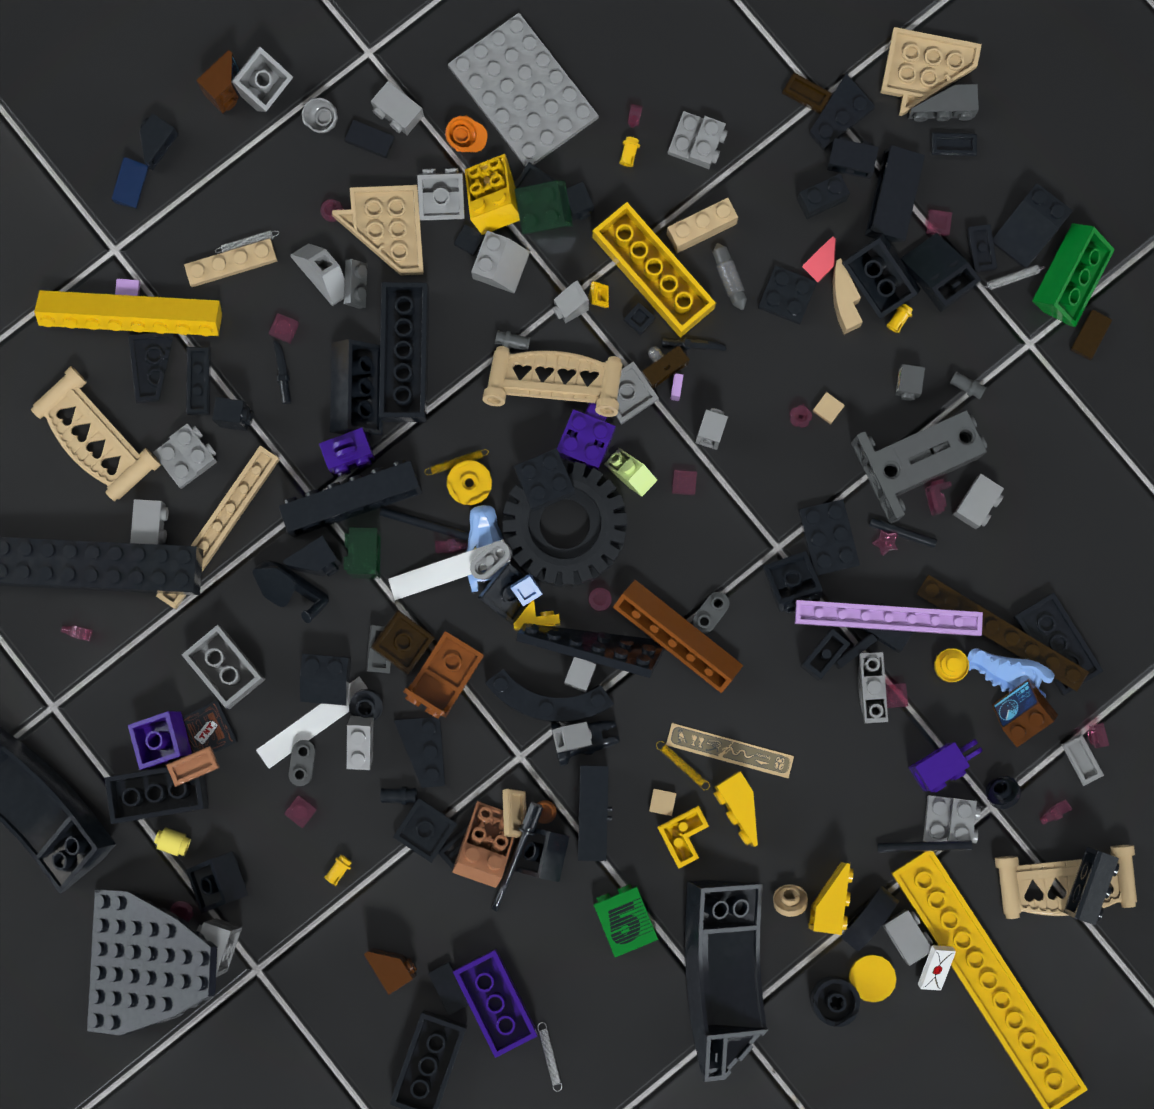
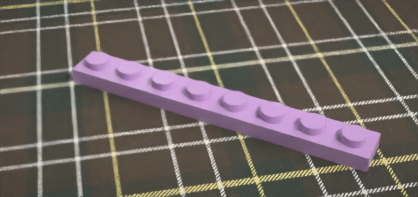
M796 600L795 624L982 636L983 612Z

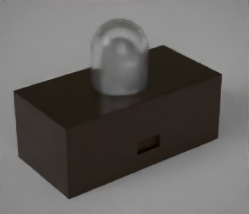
M677 346L666 355L663 354L659 347H651L648 355L653 364L645 368L642 374L652 389H654L689 365V358L680 346Z

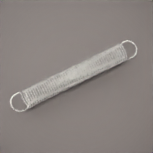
M271 230L268 231V232H269L268 234H266V233L263 232V233H260V234L255 235L256 237H255L254 239L250 240L249 242L243 244V245L240 246V247H243V246L249 244L250 242L254 241L255 239L259 238L260 236L266 234L265 236H263L262 238L256 240V241L253 242V243H256V242L262 240V239L265 238L266 236L272 234ZM253 237L244 238V241H233L230 246L224 248L221 252L233 250ZM242 241L241 243L237 244L236 246L230 248V247L233 246L234 244H236V243ZM229 244L221 245V249Z
M1038 265L1029 267L1030 269L1024 272H1015V274L1006 278H997L998 280L990 283L988 287L992 290L998 288L999 286L997 285L999 284L1004 286L1013 283L1012 280L1016 278L1021 280L1033 276L1031 273L1037 271L1036 267Z
M541 1030L545 1035L543 1036L541 1032L539 1033L541 1043L545 1044L548 1048L547 1050L543 1045V1050L549 1054L548 1056L545 1053V1058L547 1057L550 1062L547 1060L546 1063L552 1067L551 1069L548 1066V1070L553 1073V1075L550 1073V1078L552 1077L556 1083L561 1084L558 1076L559 1073L556 1069L557 1065L554 1062L555 1058L552 1055L554 1054L551 1049L552 1045L547 1040V1038L549 1040L550 1038L544 1030Z

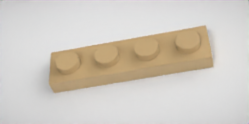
M269 238L184 264L190 286L195 287L278 261L272 241Z

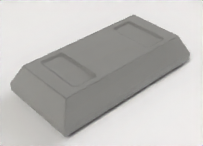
M1082 734L1061 744L1083 786L1104 776Z

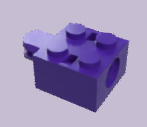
M589 403L585 414L573 409L557 450L561 458L574 463L586 464V467L590 469L595 468L599 471L616 426L605 422L607 417L596 413V403Z
M363 428L319 443L327 468L333 476L343 477L351 473L350 470L357 467L359 469L372 466V462L376 461Z
M976 739L969 741L960 748H958L955 742L947 743L908 768L922 791L938 792L947 786L945 783L947 780H957L966 774L965 769L970 767L967 761L980 754L983 750L980 746L963 756V752L978 743Z

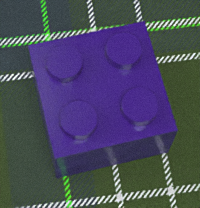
M167 711L128 725L139 770H153L192 754L181 712Z

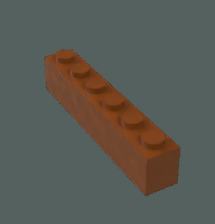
M636 580L624 591L613 606L614 609L720 693L726 689L744 666Z

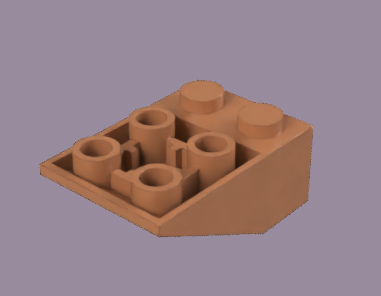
M477 801L452 873L494 888L497 887L502 879L514 837L504 836L503 810Z

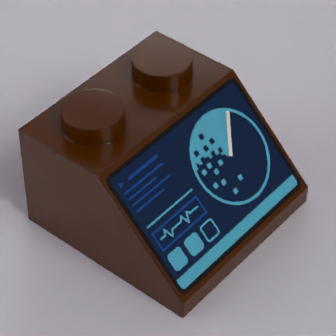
M230 50L196 80L204 96L222 114L226 110H231L239 99V93L231 81L238 74L240 68Z
M1030 678L992 704L1003 731L1016 747L1053 723L1058 716Z

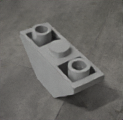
M308 243L291 254L290 257L332 306L344 299V275L340 265L325 248Z
M883 652L859 654L858 684L864 723L888 722Z

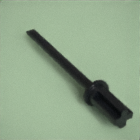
M531 802L522 825L518 826L522 835L491 908L498 912L528 836L536 834L535 828L543 811V807L540 804Z

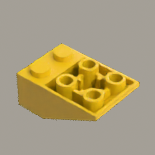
M505 154L465 169L470 220L481 235L486 234L487 231L491 232L522 220L520 200Z
M740 771L714 786L716 792L713 794L720 805L725 804L729 811L726 812V815L733 825L738 824L741 829L738 834L744 844L756 847L758 842L754 794Z
M841 862L811 904L808 928L812 931L842 935V930H846L848 917L844 915L845 906L849 907L851 893L847 892L848 883H852L853 869L850 868L849 863Z

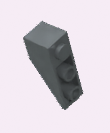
M978 84L954 85L911 108L908 119H914L917 122L937 118V121H947L950 118H959L962 121L975 118L979 111Z

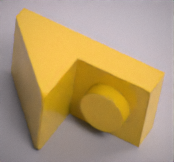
M533 600L515 621L514 629L520 630L524 623L557 626L560 625L559 614L554 615V611H545L540 613L541 616L536 617L535 601Z

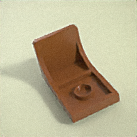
M445 631L414 681L408 688L404 689L403 692L407 694L405 699L418 707L422 703L427 707L425 711L437 719L440 716L446 718L484 655Z

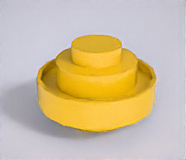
M955 648L946 649L937 655L934 662V670L943 681L957 682L968 673L969 661L962 651Z

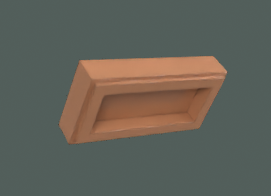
M211 746L166 765L175 787L220 768Z

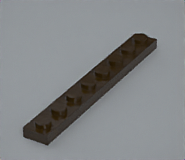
M930 575L927 576L917 592V595L942 610L983 612L982 634L1022 659L1036 661L1044 665L1054 673L1055 679L1075 691H1078L1089 671Z

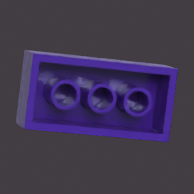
M497 949L453 971L495 1058L538 1036V1032Z

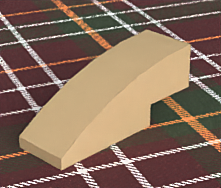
M840 258L834 266L833 300L838 322L843 334L859 328L863 321L855 307L861 297Z

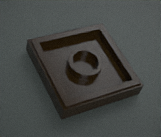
M397 610L370 648L409 675L435 637Z

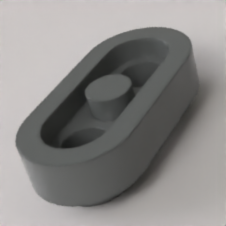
M721 592L712 593L693 617V626L703 634L711 632L729 608L728 597ZM716 599L722 601V606L719 608L714 606ZM707 618L709 621L708 625H701L700 619Z
M300 740L292 748L289 779L296 786L307 785L313 777L316 748L308 740ZM302 747L307 749V755L305 756L299 753ZM298 770L304 772V777L302 779H298L296 777V773Z

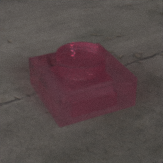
M277 313L268 334L291 344L299 322Z
M906 683L886 685L887 708L908 707Z
M1104 724L1090 725V731H1088L1090 743L1094 744L1095 748L1109 746Z
M298 796L284 814L301 828H304L317 809L301 796Z

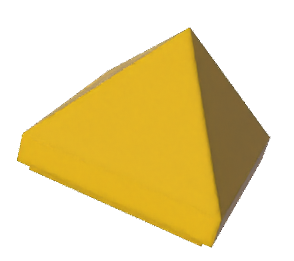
M591 282L588 296L591 304L609 308V286L598 282Z

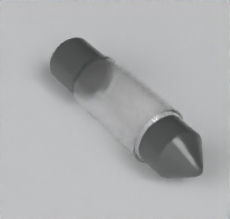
M717 243L712 253L727 296L730 298L733 306L744 310L747 298L735 263L731 259L728 248Z

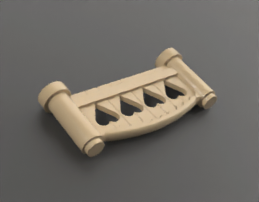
M499 346L494 351L488 387L484 390L483 401L491 406H502L505 404L506 395L588 402L596 403L595 411L599 415L613 417L618 414L619 410L617 397L622 371L621 359L611 356L606 362H601L587 356L562 351H529L510 354V350L507 347ZM517 364L522 367L526 365L531 366L532 369L519 380L513 367ZM540 366L545 369L548 367L553 368L554 372L544 382H541L535 369ZM558 370H575L576 374L566 385L563 384ZM582 371H588L589 373L595 371L599 373V376L587 387L580 373Z
M70 366L64 372L66 375L33 404L34 407L31 408V411L39 419L42 417L47 419L52 432L67 454L87 473L106 484L108 489L105 493L113 501L121 499L151 470L155 471L162 464L147 448L140 454L81 390L87 381L74 367ZM76 407L72 423L65 426L63 419H59L57 416L58 411ZM90 424L87 439L84 442H80L78 436L72 433L73 427ZM105 440L101 457L95 459L93 452L87 450V445L90 442ZM121 456L117 472L114 475H110L108 469L102 467V461Z
M1134 845L1111 846V855L1119 858V870L1117 875L1112 877L1110 884L1113 890L1109 897L1104 900L1102 907L1106 908L1115 903H1121L1122 908L1136 907L1137 895L1132 858L1135 855ZM1018 856L995 857V867L999 868L1003 914H1005L1006 919L1020 918L1019 913L1021 912L1048 916H1069L1063 912L1082 859L1019 865ZM1055 877L1067 892L1064 898L1056 896L1054 899H1049L1048 891ZM1032 880L1043 892L1041 900L1033 898L1032 901H1026L1024 898Z

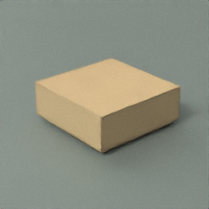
M826 392L813 409V412L831 425L845 405Z
M653 789L649 811L672 816L676 793Z

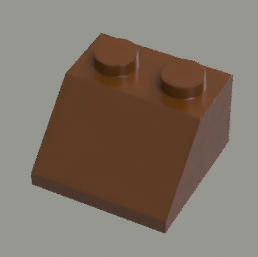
M374 948L364 954L388 995L417 976L415 973L417 970L416 965L411 958L406 959L405 955Z

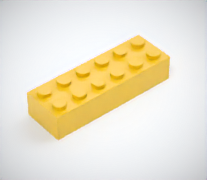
M628 202L593 230L592 238L680 338L715 309L716 302Z

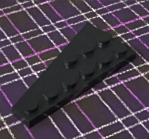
M527 623L522 625L516 641L648 678L651 677L665 650L659 643L649 638Z

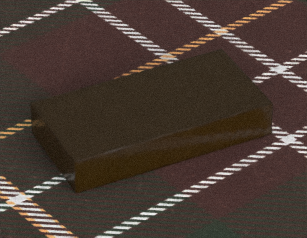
M794 72L782 94L819 114L822 113L832 96L831 92Z
M1092 309L1070 350L1091 360L1112 319Z

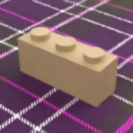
M726 198L667 227V236L677 254L736 225L738 216L729 198Z

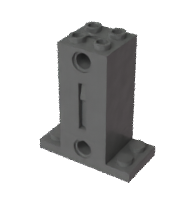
M967 410L876 452L874 451V448H876L875 442L871 436H867L866 432L856 435L851 444L890 524L900 520L905 515V505L902 499L897 498V496L976 461L987 452L985 449L987 448V443L982 435L979 436L976 430V420L973 415L968 414ZM959 437H962L965 440V443L962 442ZM884 470H888L892 477H888Z

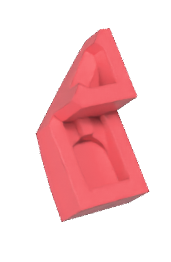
M834 236L831 237L802 266L817 282H820L835 266L836 238Z

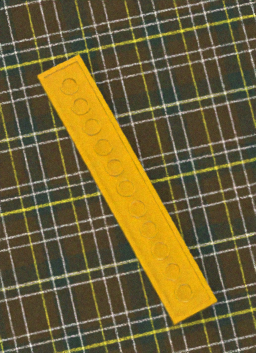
M924 851L892 872V876L938 946H952L955 949L956 953L951 963L952 969L1042 1108L1060 1109L1088 1089L935 853L933 851Z

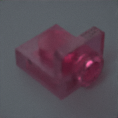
M944 479L930 482L931 486L925 489L932 516L945 511L946 499L944 494H940V491L949 489L952 486L951 481L944 482Z

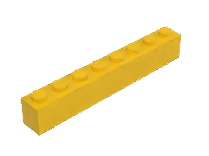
M39 290L34 311L39 326L156 332L159 334L219 336L222 320L220 301L43 290Z

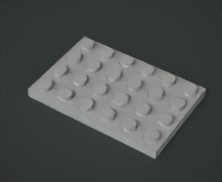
M517 13L448 63L449 69L525 167L528 162L535 165L599 118L596 111L520 13Z

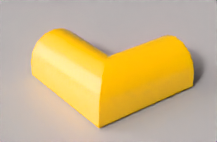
M699 806L657 827L678 869L699 859L689 839L690 836L709 827Z

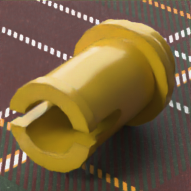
M626 137V140L623 141L624 148L619 164L633 167L636 151L640 148L638 139Z
M906 304L896 308L897 311L886 325L895 333H899L908 317H912L913 309Z
M344 855L335 858L336 862L327 875L324 876L328 882L337 886L347 869H351L352 861Z

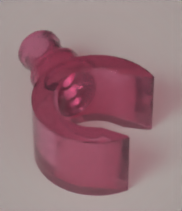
M631 105L628 118L630 127L639 126L643 106Z
M454 539L435 541L436 553H452L461 549H467L466 542H456Z
M74 625L62 626L61 632L70 635V637L86 641L91 640L93 630Z
M1063 800L1049 809V812L1040 820L1045 825L1049 821H1057L1063 818V814L1073 809L1067 800Z

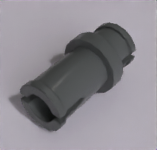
M497 330L495 344L528 352L531 337L511 334V331L508 330L507 332Z
M957 371L950 382L951 385L967 392L969 397L975 396L979 400L987 388L979 384L978 380L975 379L973 381Z

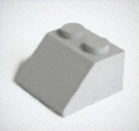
M258 47L231 82L240 96L256 111L267 112L293 76L261 47Z
M487 231L471 271L472 278L515 294L530 251L507 237Z

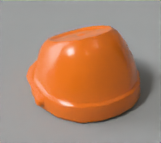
M467 115L453 118L447 124L445 130L447 142L457 152H479L485 147L488 138L484 126Z

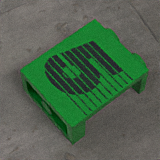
M631 884L619 888V893L611 897L609 893L597 897V902L593 904L614 957L658 940L637 886L632 887Z

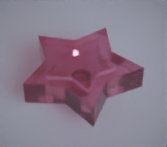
M881 530L879 539L872 544L880 548L881 555L884 556L889 550H898L895 544L898 534H887Z

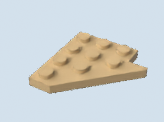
M894 27L881 93L902 97L899 116H903L911 108L928 100L976 69L982 44Z
M417 185L350 188L351 210H332V216L399 275H423Z

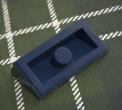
M126 157L123 158L112 195L114 203L137 209L148 171L147 165Z

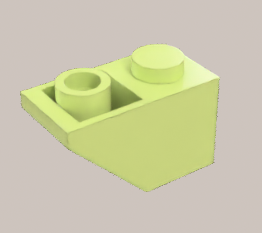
M620 448L604 464L624 484L640 496H643L657 481L643 463Z

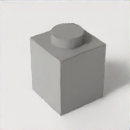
M587 722L552 730L557 753L592 745V734Z

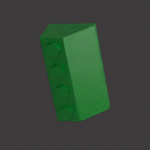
M1072 223L1035 294L1033 302L1042 312L1071 327H1076L1115 249L1094 226Z

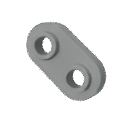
M501 541L493 542L471 562V574L481 580L490 578L511 559L512 550L510 546ZM503 549L504 555L499 558L497 550ZM481 564H485L487 566V570L485 572L480 571Z

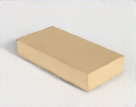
M505 789L503 790L504 836L520 838L522 832L518 829V826L522 825L526 816V791Z

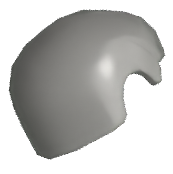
M311 98L304 104L302 109L303 123L314 132H329L337 123V109L330 101L324 98Z

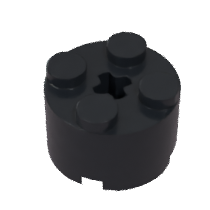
M824 978L814 986L810 994L813 1012L827 1025L834 1027L846 1026L853 1022L859 1013V993L851 983L843 978ZM834 996L836 998H840L838 1000L839 1005L837 1007H835L833 1004L830 1005V1003H832L831 998Z

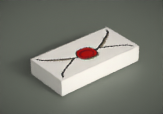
M932 945L918 982L920 989L942 990L956 953L952 946Z

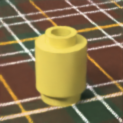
M165 827L163 831H158L154 843L157 844L158 850L178 857L179 855H186L191 839L186 837V834Z

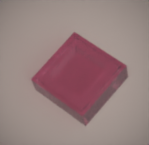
M929 210L926 233H938L942 236H949L952 212Z
M674 470L672 494L695 495L697 472Z

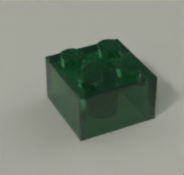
M556 180L514 189L522 234H535L573 226L565 181Z
M349 528V533H345V547L348 549V556L344 557V570H347L348 575L353 579H380V531L377 528Z

